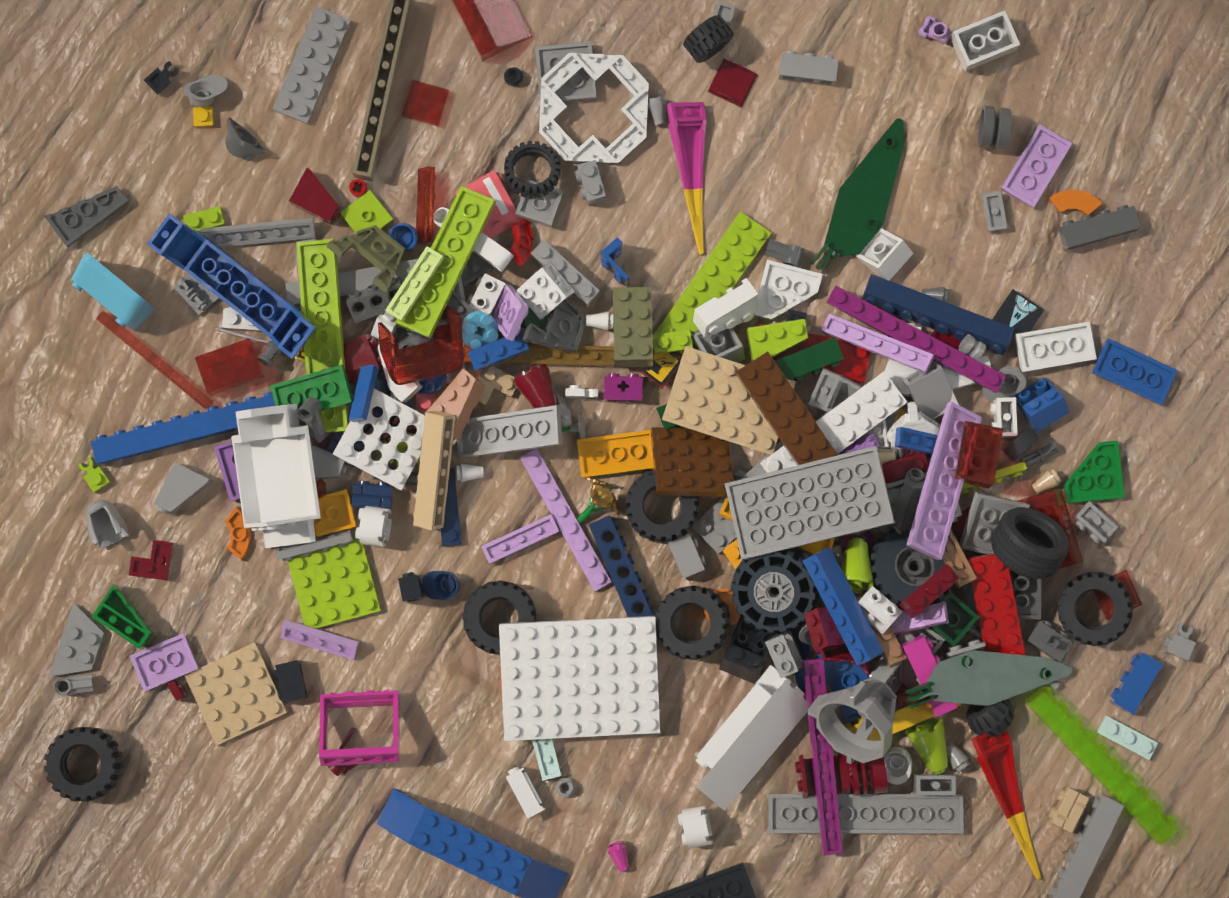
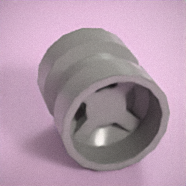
M971 335L965 336L959 345V351L969 354L975 360H978L986 349L984 343L981 341L977 342Z

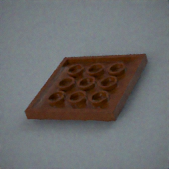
M651 428L657 495L728 497L725 483L733 482L728 441L689 428Z

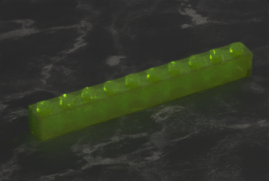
M1040 686L1033 691L1023 702L1115 800L1124 805V809L1157 844L1163 845L1178 830L1175 826L1176 821L1170 815L1166 816L1161 811L1163 808L1157 801L1154 800L1152 802L1148 797V791L1144 787L1136 785L1134 782L1136 779L1128 771L1125 773L1120 768L1122 764L1115 757L1112 759L1107 754L1109 750L1102 743L1098 744L1094 740L1095 735L1088 728L1085 730L1080 725L1082 721L1075 714L1071 715L1067 711L1068 706L1062 700L1057 701L1054 697V691L1049 686Z

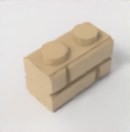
M1066 787L1065 790L1062 789L1057 797L1059 803L1056 808L1053 807L1048 817L1051 818L1050 823L1073 834L1090 798Z

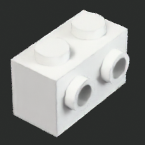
M484 274L483 278L479 277L475 285L477 290L475 294L470 295L467 304L474 311H482L492 315L505 283Z
M1016 397L996 398L990 404V413L994 415V422L991 423V433L995 435V439L1015 438L1018 436Z
M873 586L858 602L869 624L882 635L902 613L897 605L890 602Z

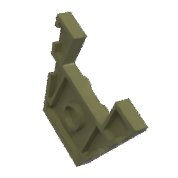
M376 225L357 231L356 234L351 236L345 235L340 240H331L327 245V248L339 257L343 256L350 248H353L375 267L379 268L381 272L374 277L372 283L385 293L390 287L405 250L401 244Z

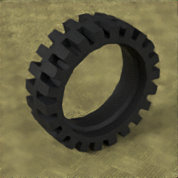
M527 141L526 145L522 142L520 147L514 146L513 151L510 150L505 158L504 175L506 183L509 184L511 190L514 189V193L517 195L521 193L522 197L529 195V198H533V195H536L537 198H540L541 194L547 195L548 191L554 190V186H557L560 178V161L556 152H553L551 147L547 148L545 143L540 145L539 141H535V144H532V141ZM537 155L549 162L551 173L543 182L526 184L519 181L514 174L516 162L522 157Z

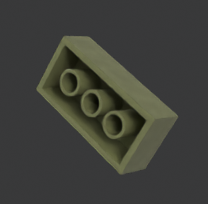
M613 287L614 367H653L651 287Z

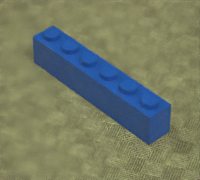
M830 547L803 560L856 665L858 666L870 661L884 651Z

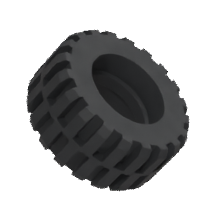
M654 469L643 473L642 476L634 481L626 497V514L631 527L641 537L652 542L666 543L683 537L692 528L699 512L698 496H678L680 500L678 516L673 521L665 524L653 522L645 513L644 501L646 496L656 489Z
M1092 571L1080 574L1068 582L1060 594L1058 602L1059 620L1065 632L1081 644L1104 646L1116 641L1126 632L1132 620L1133 604L1128 590L1121 581L1104 572ZM1093 590L1106 593L1114 605V613L1110 621L1099 627L1086 625L1077 614L1078 600L1083 594Z
M500 580L487 582L476 588L465 603L462 614L463 627L470 641L479 649L500 655V637L490 634L482 624V612L487 604L499 599L510 602L517 610V623L536 622L537 619L535 605L527 592L514 583Z
M694 585L680 587L665 596L666 598L660 602V607L655 614L656 635L661 640V645L668 649L670 654L676 655L681 659L697 660L710 656L721 648L728 637L730 614L726 609L725 602L719 598L720 596L717 593L712 592L706 587ZM689 604L703 607L709 614L711 621L710 629L706 636L697 641H689L682 638L675 628L676 614L682 607Z
M77 727L64 731L62 735H58L55 738V742L48 747L50 751L48 754H45L44 759L47 761V766H44V772L47 771L48 773L46 779L48 783H52L53 786L51 788L55 792H59L61 797L68 798L74 802L92 801L108 794V791L117 785L116 781L121 777L120 769L123 768V762H121L120 758L123 757L122 752L118 750L117 747L119 745L111 739V735L102 732L103 730L92 727ZM79 746H89L95 749L101 761L98 776L86 783L75 781L67 769V759L70 752Z

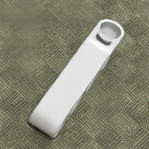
M445 207L437 209L433 214V222L439 228H441L449 212V209ZM481 233L473 249L475 254L501 272L514 257L509 251L483 233Z

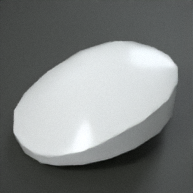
M890 748L884 756L887 781L900 785L906 782L912 773L911 755L904 748Z

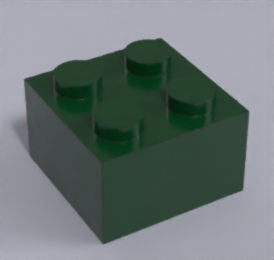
M949 592L939 602H944L947 605L949 623L929 628L945 639L947 644L954 647L977 621L979 616Z

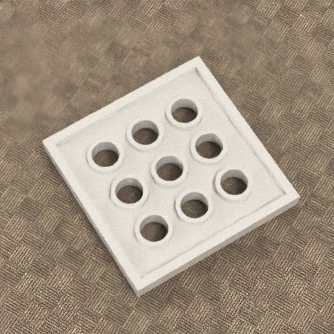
M374 389L367 420L349 422L333 455L402 490L421 455L425 415ZM376 406L381 407L383 410V414L379 418H375L372 415V409ZM394 415L400 419V423L396 427H392L389 424L390 417ZM368 423L374 427L370 435H366L363 432V426ZM408 425L416 426L417 432L415 435L409 436L406 433ZM382 433L390 434L391 440L389 443H381L380 435ZM356 441H362L365 445L361 452L354 450L353 445ZM399 442L407 443L408 449L406 452H398L397 445ZM373 450L381 452L380 460L374 461L371 459V452ZM390 459L398 461L397 469L391 470L388 468V461Z

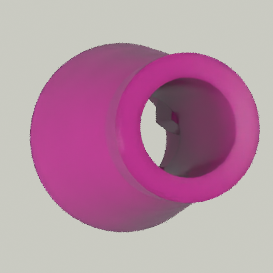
M622 841L610 844L607 853L617 866L619 872L629 869L626 845H623Z

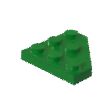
M1118 440L1098 442L1064 483L1066 503L1124 498Z

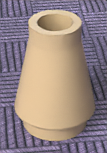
M1052 469L1050 471L1047 470L1032 484V487L1037 494L1059 486L1058 483L1062 481L1055 470Z

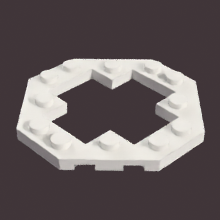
M568 53L541 78L539 133L564 161L589 162L596 160L597 163H619L646 138L649 83L623 55ZM581 68L594 81L609 69L634 96L621 108V111L633 124L606 149L594 135L578 147L554 121L567 108L555 92Z

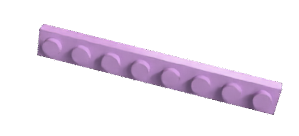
M537 448L520 457L593 590L597 591L610 584V578Z

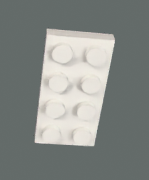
M1090 322L1014 335L1021 372L1097 359Z

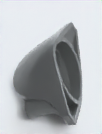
M230 117L226 120L228 133L225 144L230 154L239 158L244 157L245 160L250 161L255 154L263 155L266 153V150L245 128Z

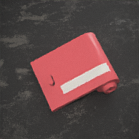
M494 170L465 186L467 189L496 201L482 231L490 239L522 221L520 217L515 216L516 208L502 185L504 182L500 172L496 173Z

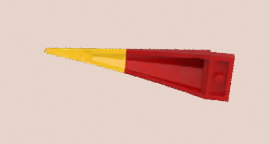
M1004 731L997 737L989 738L986 734L976 736L971 740L978 755L977 760L1035 878L1039 880L1041 876L1025 819L1013 746L1008 731Z

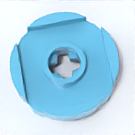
M482 311L468 314L463 320L462 328L460 327L459 330L462 341L473 350L490 344L498 338L496 320L490 314L483 313ZM477 327L483 328L481 333L475 334Z

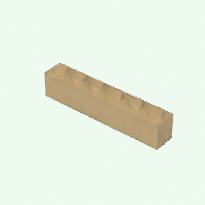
M442 411L425 412L418 485L415 496L416 504L413 515L414 526L429 530L443 528L456 416L454 414Z

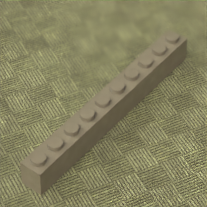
M390 0L352 171L354 178L373 182L413 0Z

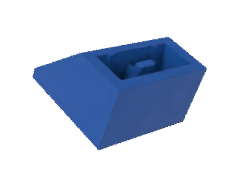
M1045 377L1012 396L1016 397L1017 406L1026 421L1036 432L1069 413L1063 395Z

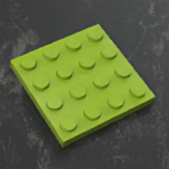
M354 538L352 541H349V544L344 546L333 545L325 551H320V549L314 550L306 556H301V554L293 556L294 558L287 560L304 626L317 629L381 611L364 544L360 543L359 539Z

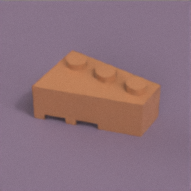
M463 368L427 412L442 411L456 415L453 437L461 441L463 437L462 432L466 424H469L470 414L473 408H476L485 385L476 376Z

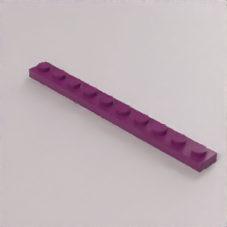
M838 286L834 287L826 302L830 306L890 338L933 354V360L994 393L998 392L1006 377L1000 372Z
M823 658L802 660L807 711L818 696L827 694ZM808 715L822 855L843 853L832 746L817 729V718Z

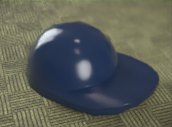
M430 571L424 575L422 587L425 595L430 599L448 600L452 599L460 591V581L453 572Z

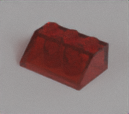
M964 421L955 473L956 479L969 485L988 489L994 485L1003 428Z

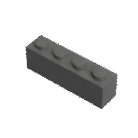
M1123 205L1114 212L1105 210L1098 213L1099 216L1096 217L1087 215L1081 217V221L1078 222L1073 220L1063 222V226L1058 229L1064 251L1138 231L1141 226L1135 206L1128 207V205Z

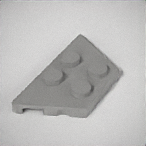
M73 604L49 674L50 676L89 671L94 668L105 632L78 605Z

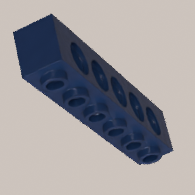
M609 515L590 523V530L627 617L655 616L654 608H649L647 600H649L646 589L642 590L639 585L642 582L638 571L634 572L631 566L634 564L630 553L626 554L625 552L626 542L623 536L619 537L616 531L619 529L616 519H611ZM606 532H611L614 535L612 542L608 543L603 540V535ZM613 550H619L622 553V557L619 560L611 558L610 554ZM622 567L629 570V576L626 578H621L618 575V570ZM629 585H634L637 589V593L633 596H629L626 593V587ZM636 603H642L645 609L643 613L637 614L634 612L633 606Z

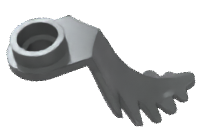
M911 468L907 471L904 485L899 489L900 493L894 499L896 503L891 504L892 510L895 511L893 513L895 523L892 525H895L893 529L898 534H902V532L907 531L906 529H910L909 523L913 524L912 516L915 517L925 481L924 472L918 468Z

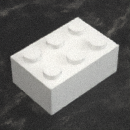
M1005 10L953 31L950 36L964 71L1014 52L1020 46Z

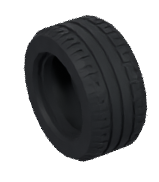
M1017 507L1003 514L991 535V546L996 557L1010 570L1027 578L1044 579L1057 572L1068 554L1069 540L1062 527L1049 516L1031 508Z

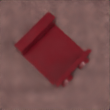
M837 752V755L833 756L837 795L849 794L851 787L846 755ZM799 755L798 762H795L796 773L800 774V780L797 781L798 792H802L803 798L816 797L812 758L803 759V755Z

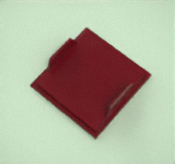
M724 58L707 92L742 108L758 74Z

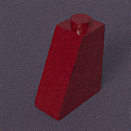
M306 168L289 202L291 205L332 225L333 221L336 222L340 216V207L313 172Z

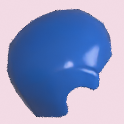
M407 223L396 224L392 227L389 234L390 237L405 248L404 252L412 250L418 241L416 229Z

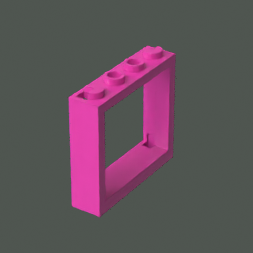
M387 689L376 692L367 690L357 693L348 691L338 694L333 692L330 694H320L319 759L321 766L400 762V698L398 690L389 691ZM393 705V746L328 750V708Z

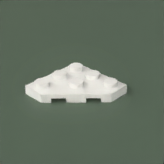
M767 260L754 316L772 320L816 295L819 290L822 274Z

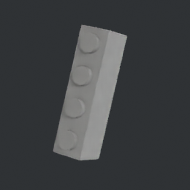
M545 240L531 252V257L540 266L543 267L550 262L575 291L572 295L586 308L600 295V290Z

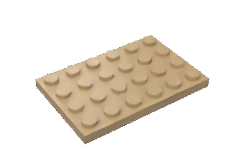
M685 346L662 420L769 455L773 454L778 436L735 374L737 370L745 365ZM787 379L794 389L796 382Z

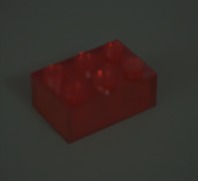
M250 338L195 357L207 394L212 396L265 377L260 361L257 359L258 356L253 341Z

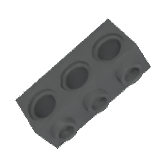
M393 277L386 293L375 284H371L364 290H355L346 296V304L354 322L357 323L386 312V308L395 296L390 291L393 289L399 290L403 284L401 277ZM374 296H380V297H381L380 300H374V299H372V298H373ZM360 302L364 305L361 307H357L354 304Z

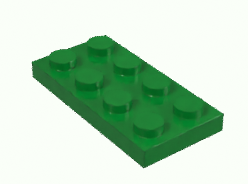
M338 365L270 386L275 406L297 404V409H299L307 398L314 397L320 401L322 408L319 412L353 402L344 365Z

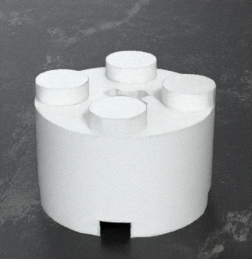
M371 506L360 508L359 519L361 521L360 527L356 529V539H359L361 544L385 547L384 540H389L392 519H388V514H391V510Z
M705 805L683 809L682 814H678L679 825L683 826L684 834H681L683 845H688V848L713 844V840L709 841V836H712L709 814H704L703 811L707 809Z

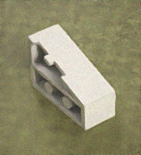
M747 278L742 280L743 284L736 289L729 288L726 290L727 294L717 299L714 297L695 309L693 322L704 338L715 335L722 330L731 329L740 323L749 322L754 318L758 293Z

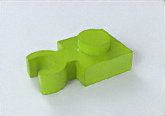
M88 457V467H84L82 463L78 465L81 470L87 472V475L83 478L92 491L96 493L111 483V481L100 466L94 468L95 463L93 459Z

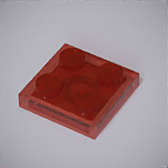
M412 80L402 117L439 127L449 90Z

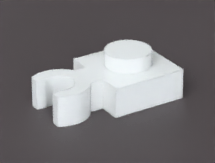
M570 385V388H566V398H598V389H581L580 385Z

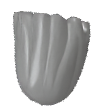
M97 500L88 506L86 522L93 545H97L99 548L108 547L110 544L114 545L129 536L127 526L113 504L108 501Z

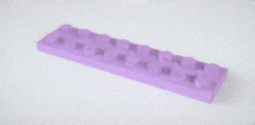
M949 402L946 405L907 541V546L936 560H941L943 557L982 417L953 402Z

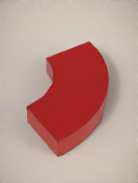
M526 219L511 227L514 233V244L509 252L514 256L513 258L518 266L524 264L530 258L533 251L532 242L534 235L531 225Z

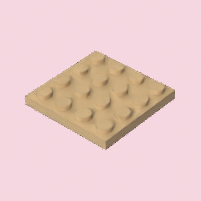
M256 642L184 675L216 746L288 713L283 701L279 700L276 685Z

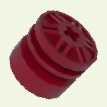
M884 757L865 763L859 761L858 763L856 761L852 764L848 763L850 787L854 796H859V787H861L863 795H867L869 785H871L874 794L888 791Z

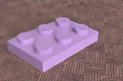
M505 284L491 316L496 320L498 328L504 337L514 341L515 336L520 332V325L523 319L528 314L529 307L513 286Z
M185 633L130 656L144 692L199 669Z

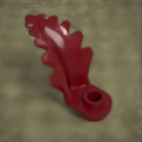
M847 647L815 652L817 655L821 654L823 661L847 662L856 665ZM867 661L863 664L858 665V667H860L869 678L871 674V668L868 666L869 662Z

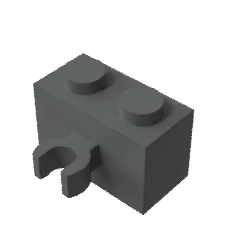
M1045 620L1043 622L1037 621L1025 642L1051 659L1061 662L1073 643L1069 640L1070 636L1062 631L1056 632L1052 629L1054 626Z

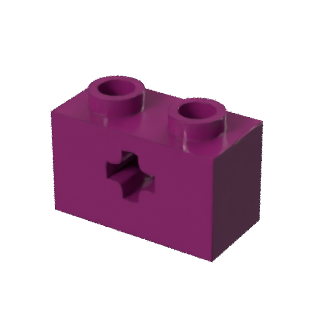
M609 373L608 376H604V401L642 402L643 377H639V374H627V377H620L618 373ZM621 383H625V386L629 387L625 389V392H621V389L617 388L621 386Z

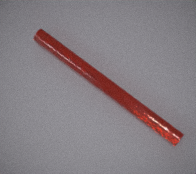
M105 311L98 315L96 320L205 410L212 405L213 401L127 329L117 323Z

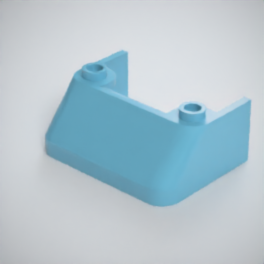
M86 252L71 278L74 281L72 285L80 292L84 289L117 317L115 321L125 328L127 325L136 331L155 308L89 253Z

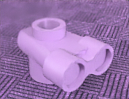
M928 15L918 35L946 44L952 31L944 23L936 22V18Z

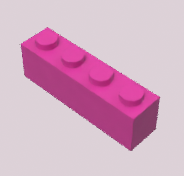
M922 634L902 643L920 684L927 682L937 662H940L938 655L933 656L931 649L934 647L930 639H925ZM929 702L936 717L958 708L956 703Z

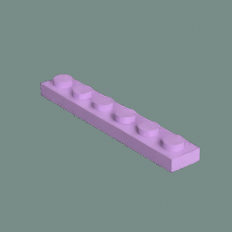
M828 314L821 329L824 334L836 337L839 340L925 374L934 358V355L832 314Z

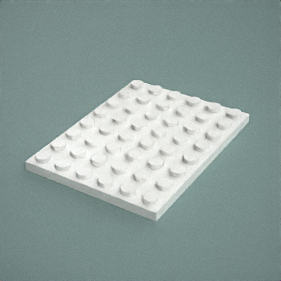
M655 616L499 623L504 741L660 733Z

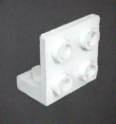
M551 262L543 266L517 289L518 294L539 319H543L563 300L575 292Z

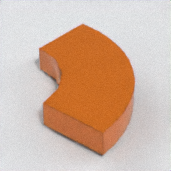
M1065 190L1048 198L1059 213L1066 210H1077L1087 216L1102 205L1101 201L1095 196L1081 190Z
M236 506L224 521L231 533L227 549L240 560H243L250 547L251 530L250 528H244L242 511Z

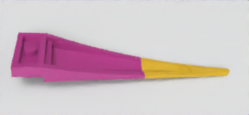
M704 102L669 103L667 105L670 121L668 126L699 255H702L704 252L702 213L703 163L706 132Z

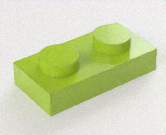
M220 206L183 215L184 222L198 232L201 228L225 226Z
M690 330L654 334V354L684 351L685 346L693 348Z

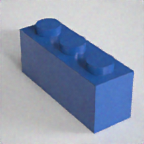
M522 331L515 336L514 341L503 338L469 351L468 354L475 372L477 373L528 353L529 349L526 341L523 340Z
M1143 652L1132 657L1129 663L1131 667L1128 671H1124L1120 678L1121 684L1118 688L1115 687L1110 695L1112 698L1110 703L1134 715L1163 665Z

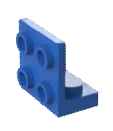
M617 237L600 252V263L607 271L611 270L613 272V277L620 285L624 283L627 286L630 278L613 261L622 254L623 242Z

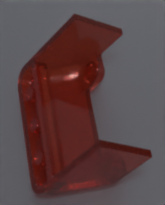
M450 306L446 307L447 324L440 325L434 330L433 341L399 349L398 342L393 338V334L382 322L378 323L380 352L390 379L396 385H404L457 372L463 367L462 318Z

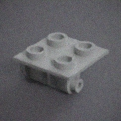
M191 275L185 278L181 277L177 281L178 284L174 287L198 315L202 314L219 299V297Z

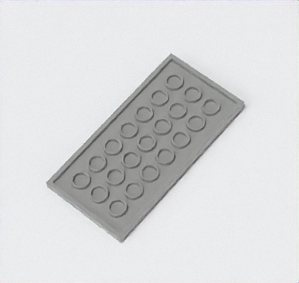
M877 446L725 483L742 560L895 523Z

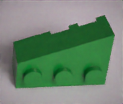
M112 585L91 616L139 649H144L154 635L153 630L118 585Z

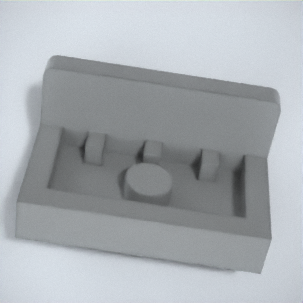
M1090 501L1073 518L1076 521L1075 525L1082 531L1086 530L1090 534V539L1096 544H1105L1108 541L1107 539L1118 528Z

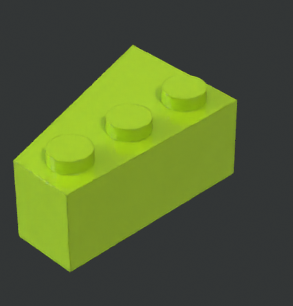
M805 319L748 328L747 337L751 360H755L767 351L774 358L805 342L808 339Z

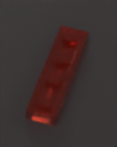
M431 166L418 169L416 231L418 234L417 244L421 245L432 243L434 236L433 220L436 175L435 167Z

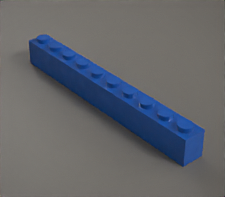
M272 392L264 393V397L257 399L256 396L245 398V402L237 403V401L226 403V407L219 408V406L207 408L208 411L203 413L193 411L189 413V416L183 418L181 415L170 418V421L164 423L163 420L151 423L152 426L144 427V425L135 426L129 432L119 430L114 432L113 436L95 437L96 440L91 441L95 462L98 465H103L238 430L236 412L275 406Z

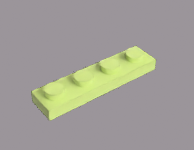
M429 247L425 248L386 308V313L403 322L444 259L441 254Z

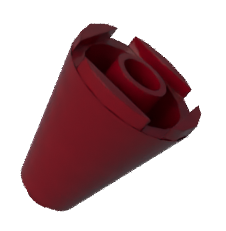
M546 364L530 367V372L525 374L523 371L513 380L515 387L534 409L558 405L550 370Z

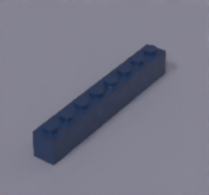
M873 274L870 275L861 298L887 313L919 323L923 327L936 329L939 333L949 334L962 341L965 336L971 335L977 342L981 341L984 343L987 350L1003 356L1009 347L1015 329Z

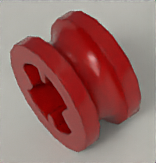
M355 179L349 185L350 192L355 197L360 198L367 192V186L361 179ZM356 184H359V186L363 185L360 193L353 191Z

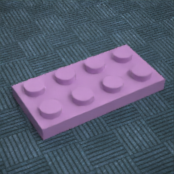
M1039 124L1000 190L1033 209L1072 143Z

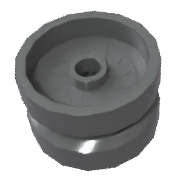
M983 106L978 129L979 148L989 149L993 142L996 149H1007L1012 121L1010 108L1001 107L996 115L993 106Z

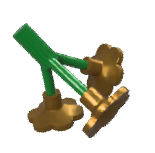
M586 477V480L592 483L589 492L590 500L588 507L577 517V520L583 523L593 512L603 509L609 510L613 508L617 515H619L620 510L614 492L610 495V490L602 487L608 486L609 483Z

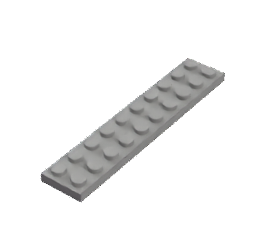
M768 794V833H820L816 797L803 798L802 794ZM963 794L837 795L841 833L964 834Z

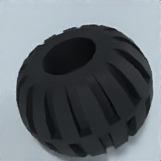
M1009 699L990 706L970 704L966 713L967 723L970 729L978 736L986 734L989 738L997 737L1011 725L1014 718L1013 706Z

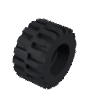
M715 15L698 25L686 37L683 46L697 63H701L720 52L731 41L734 32L721 15Z

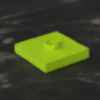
M370 190L340 213L355 233L374 225L382 230L393 221V218Z

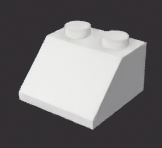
M880 228L862 252L855 256L876 275L890 281L912 256L913 252L904 240Z

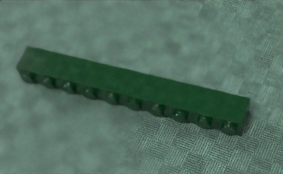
M834 337L776 360L775 363L786 379H794L796 382L804 379V374L812 372V375L822 372V367L830 365V368L841 364L840 360L844 359L837 339ZM667 404L656 408L664 429L680 428L679 425L662 420Z

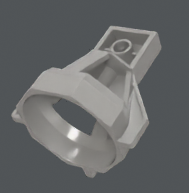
M883 658L876 671H872L869 679L860 681L854 687L820 695L809 707L808 715L817 718V729L835 751L847 756V763L852 764L855 760L865 763L884 757L890 749L896 709L895 693L902 686L903 662L888 667ZM847 705L858 710V713L864 719L856 734L850 732L840 722L835 708ZM874 727H876L881 737L879 741L868 740Z

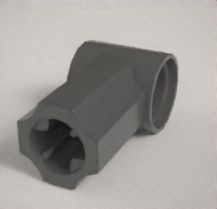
M770 239L765 255L783 261L786 265L799 268L805 249Z
M314 397L306 399L298 409L297 415L308 426L310 437L318 438L323 436L326 430L319 412L322 405Z

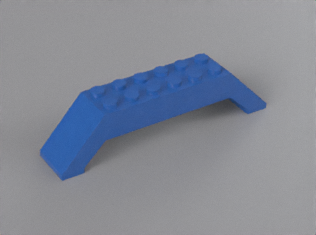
M169 213L147 242V245L158 254L186 271L267 335L291 359L295 358L315 331L316 327L299 308L216 243Z
M393 789L377 822V825L408 844L521 898H557L568 875L567 872L530 857L462 824L396 789Z

